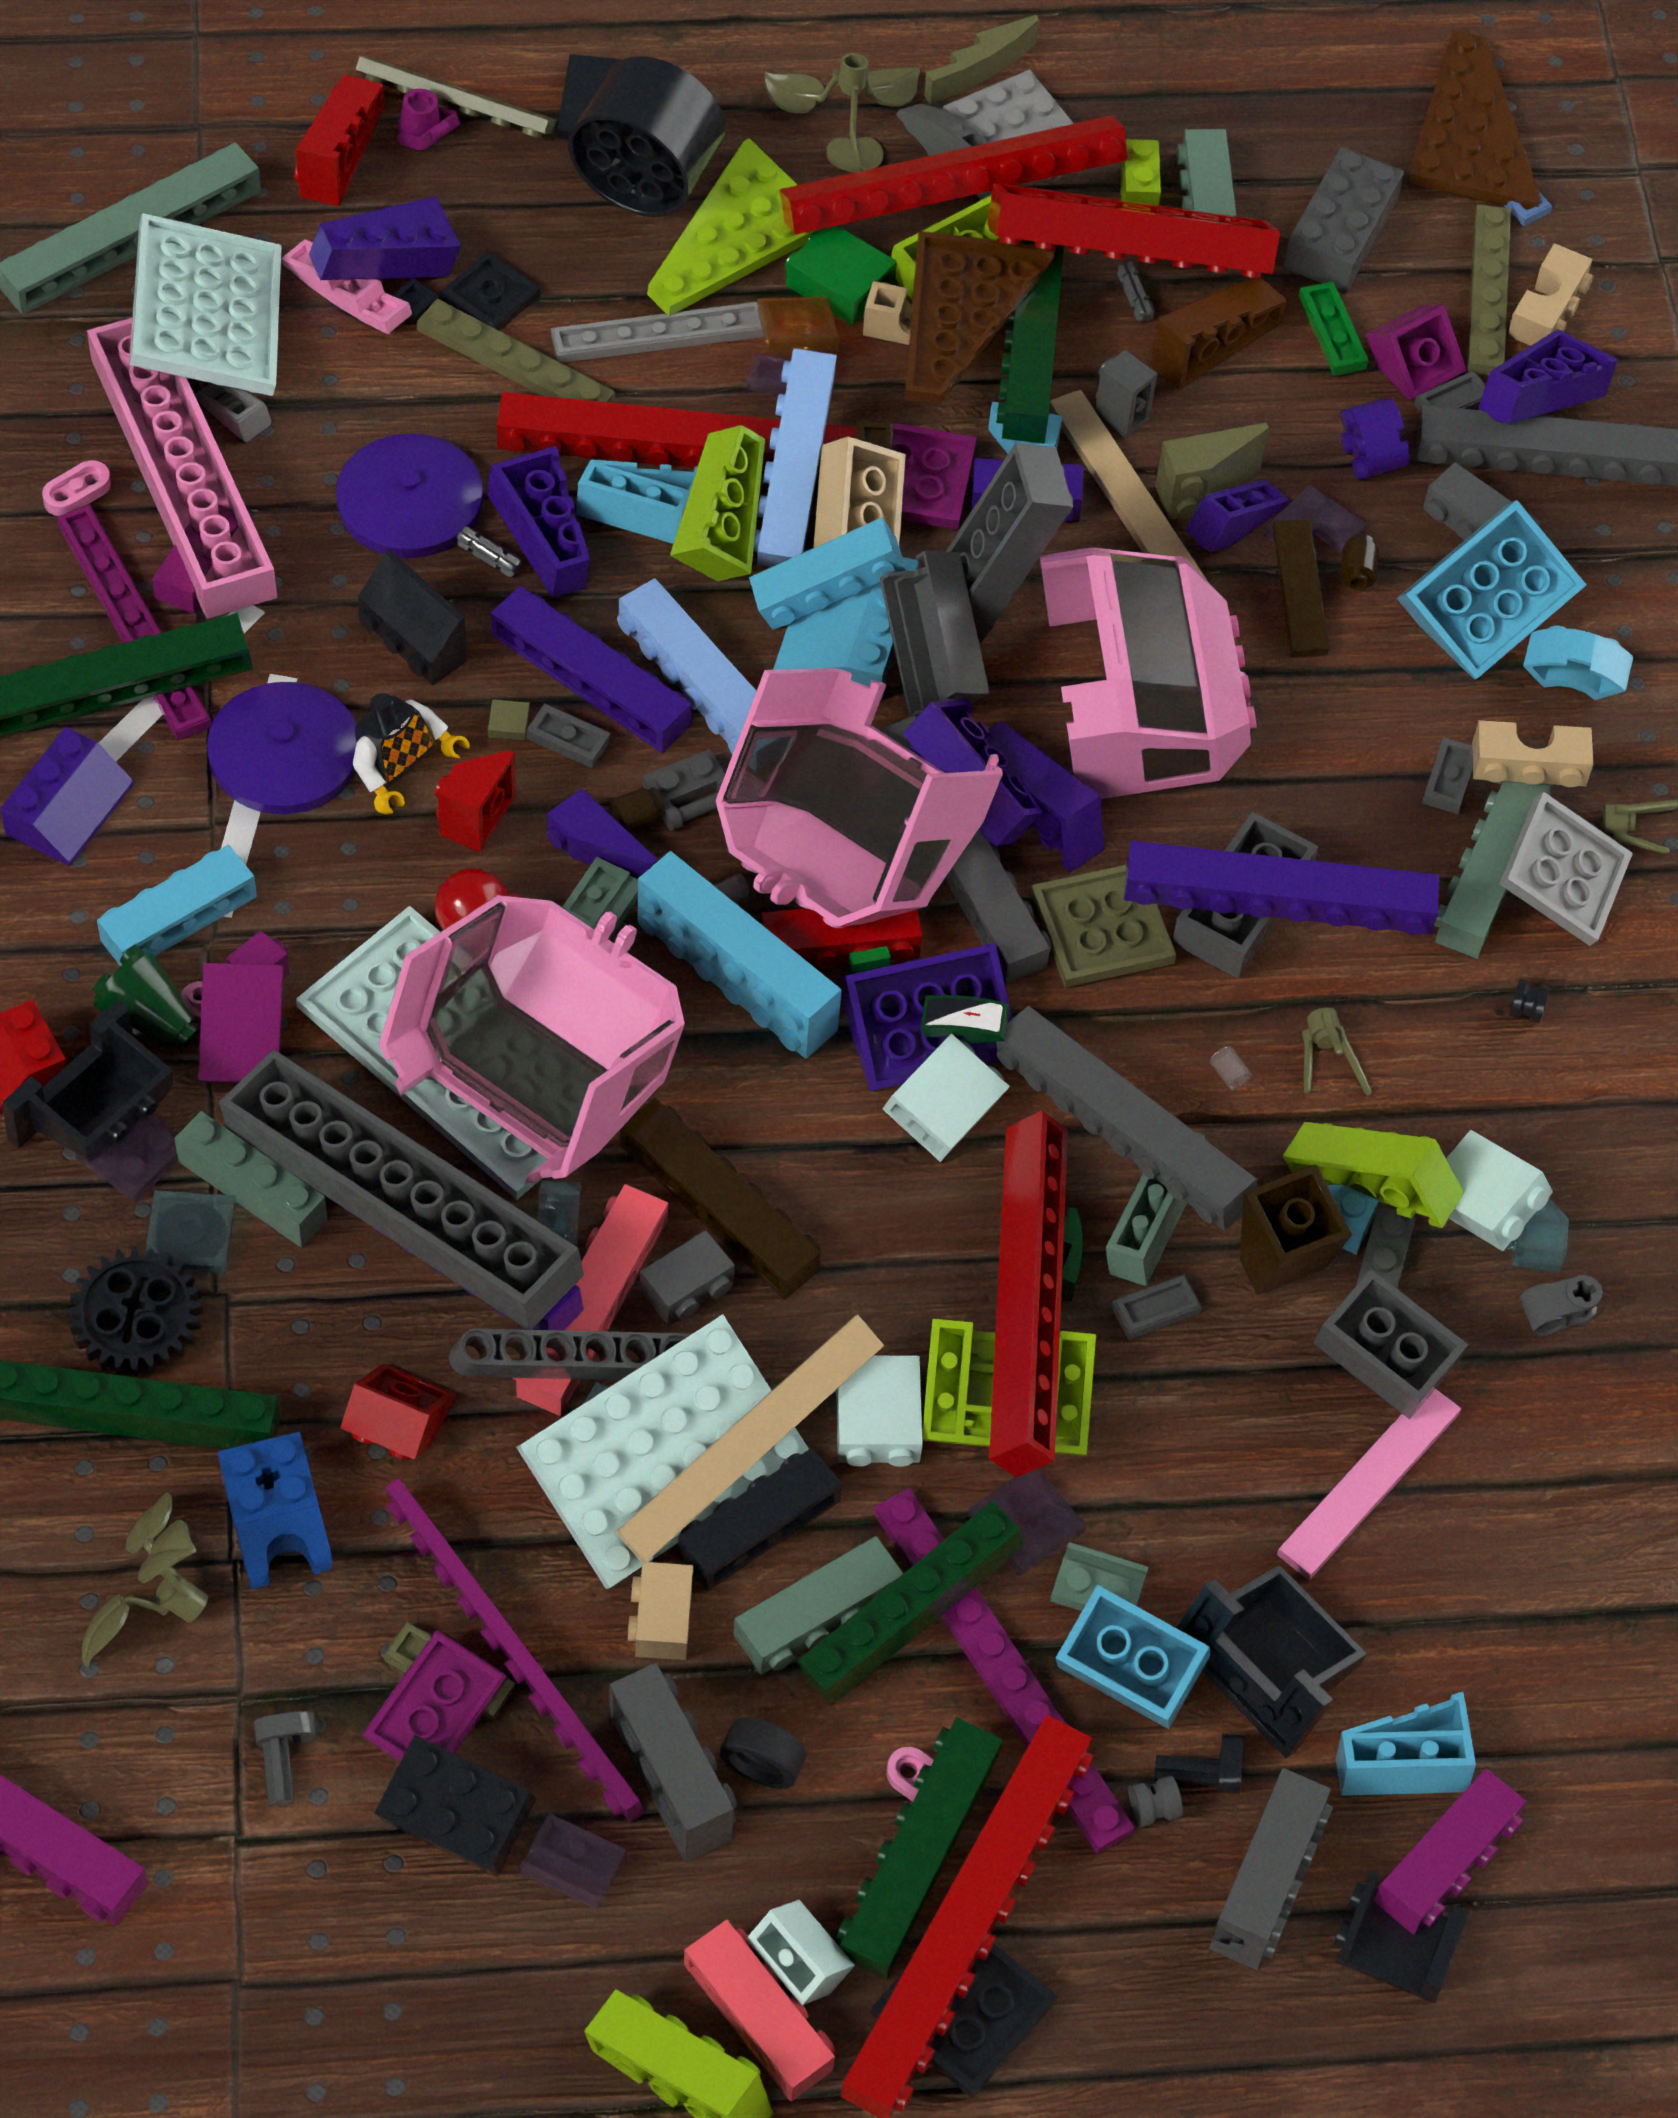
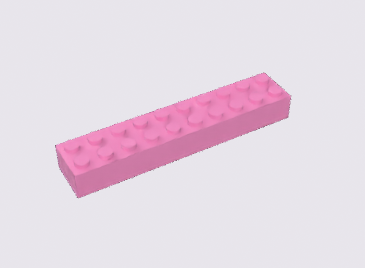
M132 318L87 330L93 365L172 543L177 546L206 619L277 598L273 565L187 378L129 365ZM218 504L232 509L239 527L232 537L228 520L219 515ZM189 522L195 530L200 531L204 555L212 559L213 565L205 576L184 532Z

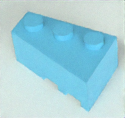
M590 460L578 482L576 515L673 544L698 467H694V472L673 471L671 470L672 465L660 464V470L637 468V463Z
M1464 1692L1451 1695L1450 1700L1430 1707L1428 1704L1415 1707L1414 1712L1394 1719L1390 1715L1342 1731L1336 1755L1341 1796L1465 1792L1471 1785L1476 1763Z

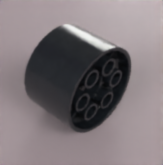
M644 56L629 57L620 60L610 69L571 130L568 139L569 155L582 179L608 202L642 216H667L683 207L722 144L726 132L725 119L713 95L700 81L685 70L657 58Z

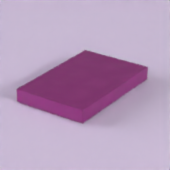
M203 963L199 1082L239 1083L273 1049L280 1053L283 965Z
M436 1629L365 1729L362 1737L398 1762H401L414 1735L455 1754L507 1681V1676Z

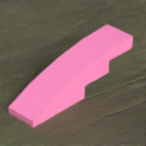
M304 239L281 258L282 265L313 290L342 310L386 334H389L412 315L409 303L385 293L381 281L377 279L320 280L309 257L313 244L311 241Z

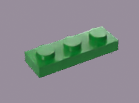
M1334 282L1300 288L1299 299L1333 376L1366 370L1369 360Z

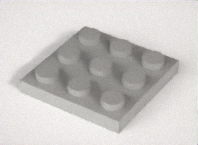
M1027 70L943 106V111L967 123L989 142L1074 124L1031 70Z
M1543 791L1534 798L1499 884L1590 946L1599 940L1633 853Z

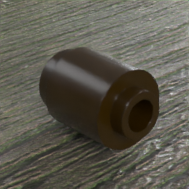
M1356 534L1351 536L1343 546L1340 579L1346 586L1354 590L1368 588L1376 582L1379 548L1374 538L1365 534Z
M642 787L609 801V809L606 810L629 833L657 823L658 818L665 815L662 798L654 787L649 789Z

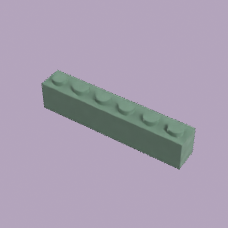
M1496 782L1501 787L1499 792L1492 790L1484 808V811L1489 813L1486 820L1479 818L1471 837L1472 840L1477 842L1473 849L1466 847L1458 867L1464 870L1461 878L1454 875L1447 890L1446 897L1451 898L1449 905L1441 904L1434 924V926L1439 928L1435 943L1478 959L1508 891L1499 883L1534 798L1543 791L1549 795L1553 784L1529 785L1524 782Z

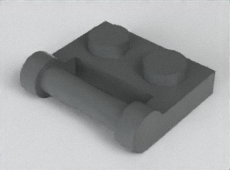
M708 749L643 775L642 785L646 789L654 787L658 791L665 807V815L661 817L669 830L673 831L682 827L683 822L717 809L715 800L725 773L711 750ZM714 790H717V791H718L717 793H714V794H712V795H709V796H707V797H704V798H702V799H699V800H697V801H694V802H692V803H689V804H687V805H685V806H682V807H680V808H676V807H675V806H677V805H679V804H682V803H684V802H687V801H689V800H692V799H694V798H697V797H699V796H701V795H704V794H706V793H709V792H711V791H714Z

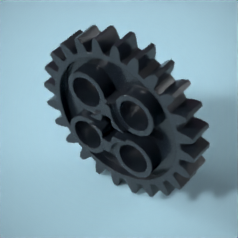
M135 1246L131 1251V1256L126 1258L121 1250L117 1249L116 1261L110 1262L105 1256H101L102 1268L98 1270L89 1265L87 1271L90 1280L78 1278L76 1282L81 1292L70 1293L71 1302L75 1306L67 1311L70 1320L74 1321L69 1326L72 1335H79L75 1339L78 1348H87L86 1355L89 1361L95 1360L100 1356L99 1363L102 1370L107 1369L112 1362L115 1363L117 1375H121L126 1366H131L134 1376H138L143 1365H147L149 1371L153 1374L156 1370L155 1362L159 1360L167 1367H170L169 1355L173 1352L183 1357L185 1354L181 1343L194 1344V1335L190 1330L201 1329L200 1319L196 1316L203 1314L202 1303L197 1302L201 1298L199 1287H192L195 1284L193 1274L183 1275L185 1269L181 1261L171 1266L172 1261L169 1253H165L159 1260H156L154 1248H150L145 1257H140L137 1246ZM146 1279L148 1281H146L143 1290H141L140 1293V1303L142 1309H137L140 1283L142 1280ZM117 1285H130V1288L124 1293L116 1294L112 1292ZM156 1293H170V1296L164 1301L151 1300ZM129 1313H135L133 1323H131ZM108 1321L120 1322L113 1330L105 1331L101 1329L102 1325ZM132 1326L131 1340L129 1343H124ZM145 1330H159V1333L153 1338L145 1339L140 1337Z

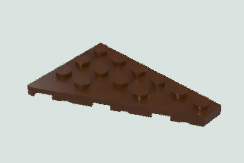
M1453 30L1408 172L1407 183L1507 205L1508 201L1520 203L1524 209L1529 210L1533 207H1539L1541 197L1487 39L1483 36Z
M919 231L904 400L941 404L1052 265L1055 249H1042L1032 244L1021 243L1020 245L1002 243L999 240Z

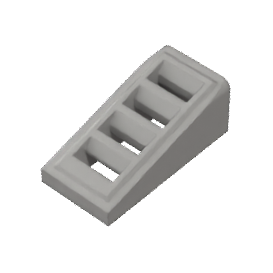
M209 383L194 394L196 400L244 442L250 441L271 425V418L266 404L246 390ZM225 391L227 392V393L224 394L222 397H220L219 399L215 400V398H217L218 396H220L222 393H224Z

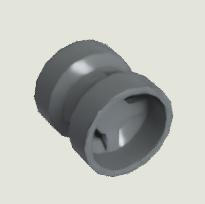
M1173 1776L1158 1778L1156 1783L1151 1786H1147L1143 1782L1129 1786L1130 1806L1138 1827L1142 1828L1153 1825L1156 1818H1165L1170 1821L1183 1816L1182 1800Z

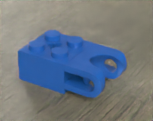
M300 1431L217 1451L221 1476L250 1589L256 1590L270 1585L269 1564L276 1555L284 1551H296L304 1555L314 1574L332 1571V1555Z

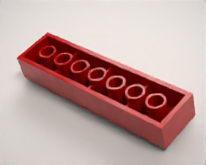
M993 183L987 225L995 236L1000 237L999 241L1006 244L1020 245L1021 240L1035 242V247L1054 250L1057 244L1068 246L1070 252L1078 254H1090V249L1103 251V256L1109 258L1124 259L1125 254L1138 256V261L1158 264L1159 259L1173 261V266L1192 269L1194 263L1206 265V270L1227 273L1228 268L1241 270V275L1253 278H1261L1262 273L1273 274L1280 231L1267 220L1001 183Z

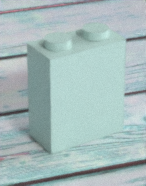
M951 1033L891 1096L882 1109L941 1162L999 1101L1010 1086L1004 1082V1078L998 1070L987 1066L975 1055L973 1048L967 1042L958 1040Z
M1472 1130L1466 1134L1446 1158L1464 1192L1449 1219L1501 1251H1504L1511 1241L1516 1240L1520 1236L1526 1223L1537 1211L1546 1205L1549 1196L1553 1193L1541 1170Z
M872 1356L836 1389L838 1463H848L852 1466H866L870 1463H889L898 1467L920 1463L922 1451L920 1356Z

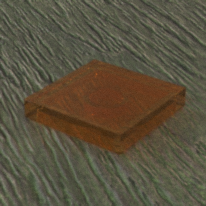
M827 297L758 299L757 312L768 352L793 351V348L801 350H838L839 337Z

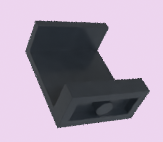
M1371 1871L1366 1884L1357 1882L1348 1907L1355 1909L1351 1923L1342 1920L1333 1945L1341 1948L1336 1963L1435 2003L1470 1911L1453 1905L1448 1917L1441 1915L1431 1928L1424 1923L1413 1935L1373 1902L1379 1889L1375 1887L1379 1874Z

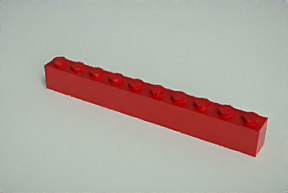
M1107 116L779 189L784 223L796 235L992 191L993 183L1019 185L1126 161L1128 156L1125 128L1114 117Z
M502 392L497 420V449L537 452L557 446L559 455L578 456L586 459H608L619 462L648 463L657 466L664 464L694 469V467L699 465L709 433L743 425L765 438L761 474L764 476L766 462L774 461L775 450L769 449L772 428H779L781 420ZM826 424L823 445L845 437L856 439L857 427ZM819 463V469H818V475H817V480H818V481H819L820 463Z
M1043 1110L1007 1127L1004 1149L989 1459L1016 1478L1055 1461L1068 1129Z
M1047 1714L1045 1715L842 2085L841 2098L878 2118H891L895 2110L903 2113L914 2092V2088L909 2086L916 2071L924 2074L935 2053V2050L930 2048L933 2039L937 2033L944 2036L954 2019L956 2012L950 2009L957 1995L964 1999L968 1994L976 1977V1974L970 1971L977 1958L985 1961L996 1940V1937L991 1935L996 1923L999 1921L1005 1924L1016 1903V1900L1011 1898L1017 1885L1022 1887L1027 1885L1036 1866L1031 1859L1037 1848L1043 1851L1047 1848L1056 1827L1050 1825L1056 1813L1058 1812L1062 1815L1066 1813L1075 1794V1791L1071 1790L1070 1787L1076 1776L1084 1779L1094 1759V1756L1089 1754L1092 1737Z

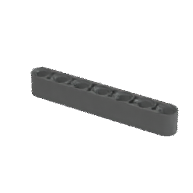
M476 1328L464 1333L450 1351L449 1361L455 1372L467 1377L621 1380L691 1334ZM465 1346L475 1348L480 1355V1359L476 1360L469 1357L465 1351ZM505 1347L514 1348L519 1353L520 1360L517 1361L510 1358L506 1353ZM545 1348L554 1349L559 1354L560 1361H554L549 1358ZM588 1348L595 1351L599 1356L600 1362H594L589 1359L585 1349ZM625 1349L635 1352L639 1363L629 1360Z

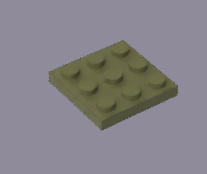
M1126 865L1031 886L1030 894L1043 930L1050 939L1051 952L1065 988L1175 964L1176 953L1157 904L1141 905L1134 901L1124 900Z

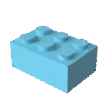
M1097 1585L1057 1654L1056 1662L1058 1668L1169 1729L1210 1657V1647Z

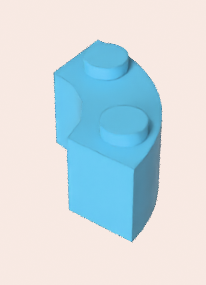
M1554 625L1548 629L1531 632L1523 667L1544 688L1553 686L1569 687L1586 693L1594 700H1598L1626 691L1633 656L1622 648L1618 641L1612 638H1604L1590 632Z

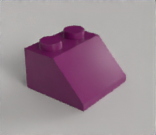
M1420 305L1366 333L1377 367L1407 399H1413L1467 370L1445 305Z

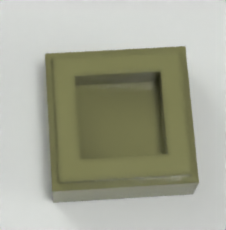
M492 699L488 738L526 741L530 703Z

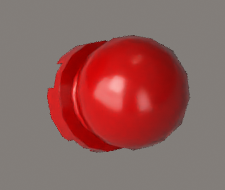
M465 868L450 875L438 887L434 901L436 920L442 930H445L497 895L524 897L515 893L509 895L505 885L493 874L479 868ZM486 920L456 939V941L466 945L469 944V951L471 952L480 942Z

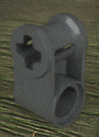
M1578 1275L1566 1280L1531 1287L1520 1295V1301L1533 1334L1536 1336H1546L1565 1328L1590 1322L1596 1314L1597 1305L1601 1301L1603 1292L1601 1285L1596 1279L1587 1275Z

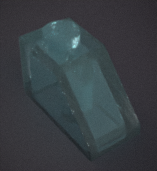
M541 1180L537 1221L578 1247L582 1182Z

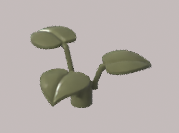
M847 53L841 58L840 70L833 71V77L825 89L818 79L804 74H771L765 72L764 83L767 94L779 108L792 113H809L815 109L816 102L821 103L826 100L838 81L841 91L851 96L850 138L839 137L830 141L827 145L826 155L834 166L855 173L880 167L883 161V149L875 139L871 137L856 138L858 94L864 90L867 96L873 95L876 102L885 106L897 107L907 105L916 96L920 68H894L869 72L868 60L865 56L858 53Z
M168 1492L163 1494L154 1505L140 1516L130 1530L126 1540V1550L129 1553L135 1554L144 1546L150 1554L138 1572V1581L147 1583L159 1574L165 1578L156 1591V1596L160 1598V1602L157 1603L134 1596H128L124 1599V1596L121 1594H117L107 1601L94 1615L84 1635L82 1660L83 1664L90 1668L91 1659L120 1631L128 1616L130 1607L140 1606L156 1610L163 1616L170 1610L187 1623H190L200 1615L206 1606L208 1595L187 1581L172 1567L177 1562L196 1552V1548L190 1539L187 1524L182 1520H177L155 1542L153 1540L166 1526L172 1511V1496Z

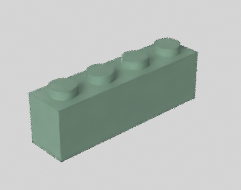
M1185 129L1183 144H1177L1176 148L1177 165L1183 166V170H1180L1179 187L1180 191L1186 192V196H1183L1182 209L1237 216L1226 129Z
M200 1111L175 1137L179 1163L302 1248L327 1222L325 1196L204 1112Z
M1196 1132L1198 1135L1205 1139V1134ZM1142 1174L1106 1246L1109 1274L1147 1286L1187 1205L1186 1201L1175 1199L1168 1192L1166 1186L1155 1177L1150 1179Z
M875 1536L736 1617L734 1620V1637L760 1675L771 1669L774 1671L781 1670L793 1661L796 1654L806 1648L811 1650L903 1575V1572L878 1537Z

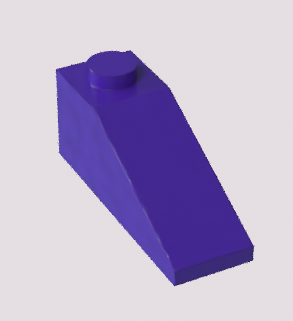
M1266 479L1208 494L1203 497L1186 531L1195 538L1196 543L1200 547L1210 552L1231 547L1286 508L1291 500Z
M582 788L547 813L546 833L549 841L555 848L563 849L573 859L592 864L595 858L599 857L630 872V876L636 879L658 862L656 857Z

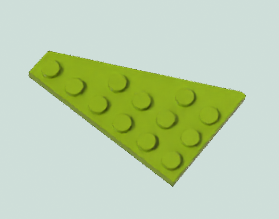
M750 138L742 143L648 284L647 295L668 316L805 245L809 236L814 232L810 231L795 235L784 223L779 189L797 186V184Z

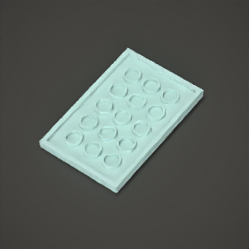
M142 213L138 234L129 365L273 396L277 373L281 245Z
M721 1315L516 1448L602 1584L608 1589L642 1567V1562L617 1535L616 1531L772 1390L725 1316ZM794 1427L692 1521L700 1520L701 1522L713 1514L716 1506L729 1497L737 1498L747 1491V1487L756 1478L762 1475L770 1476L780 1469L781 1464L794 1453L801 1455L809 1450L796 1428ZM680 1532L647 1562H650L677 1544Z

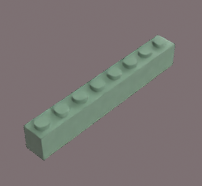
M236 142L223 149H219L206 158L190 164L164 179L158 180L153 185L127 196L108 208L99 210L94 215L66 227L59 233L45 240L38 241L33 246L13 256L7 257L0 262V289L18 311L24 315L136 257L139 223L142 213L198 225L260 193L259 168Z

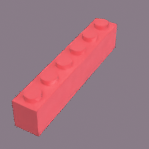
M624 1184L618 1197L614 1195L610 1197L603 1213L605 1220L600 1229L594 1227L587 1239L585 1249L588 1251L581 1261L583 1277L575 1284L580 1287L584 1310L564 1331L608 1332L668 1222V1202ZM545 1348L549 1358L554 1361H560L559 1354L554 1349ZM586 1348V1355L592 1360L596 1352ZM513 1378V1380H516L518 1398L559 1416L563 1414L581 1379Z

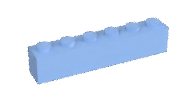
M793 348L791 361H784L781 382L787 383L786 393L778 394L775 415L781 416L780 427L772 428L769 449L775 450L774 461L766 462L763 483L769 484L768 495L760 496L757 517H762L763 523L762 529H756L754 551L757 552V565L773 567L804 553L820 463L821 445H823L834 383L837 355Z
M655 578L619 598V616H617V621L622 631L626 635L631 634L639 643L644 656L649 660L653 659L657 663L667 682L671 685L675 684L691 703V708L697 709L705 717L708 727L714 734L722 736L733 755L757 691ZM788 735L756 737L745 762L746 765L753 769L778 754Z

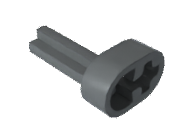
M298 1711L274 1714L258 1718L254 1722L256 1745L262 1747L264 1753L268 1806L270 1807L278 1806V1808L287 1807V1804L294 1803L289 1746L308 1743L316 1739L315 1717L310 1712Z

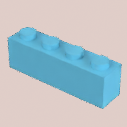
M883 517L753 575L749 579L758 611L772 630H775L879 583L880 578L889 572L906 571L896 536Z
M229 844L218 851H211L199 862L185 870L181 869L174 872L167 880L153 888L144 889L134 899L122 906L106 911L101 918L97 919L100 941L120 966L122 965L120 959L123 954L135 944L140 949L147 948L156 956L222 918L224 915L255 899L257 894L254 875Z

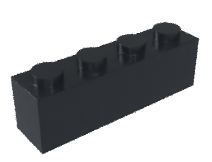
M810 1448L801 1455L794 1453L781 1464L779 1470L768 1477L766 1475L759 1476L751 1482L746 1492L735 1499L729 1497L716 1506L713 1514L701 1522L700 1520H694L684 1527L678 1537L677 1555L685 1565H693V1575L705 1590L709 1591L841 1501L842 1483L813 1448Z

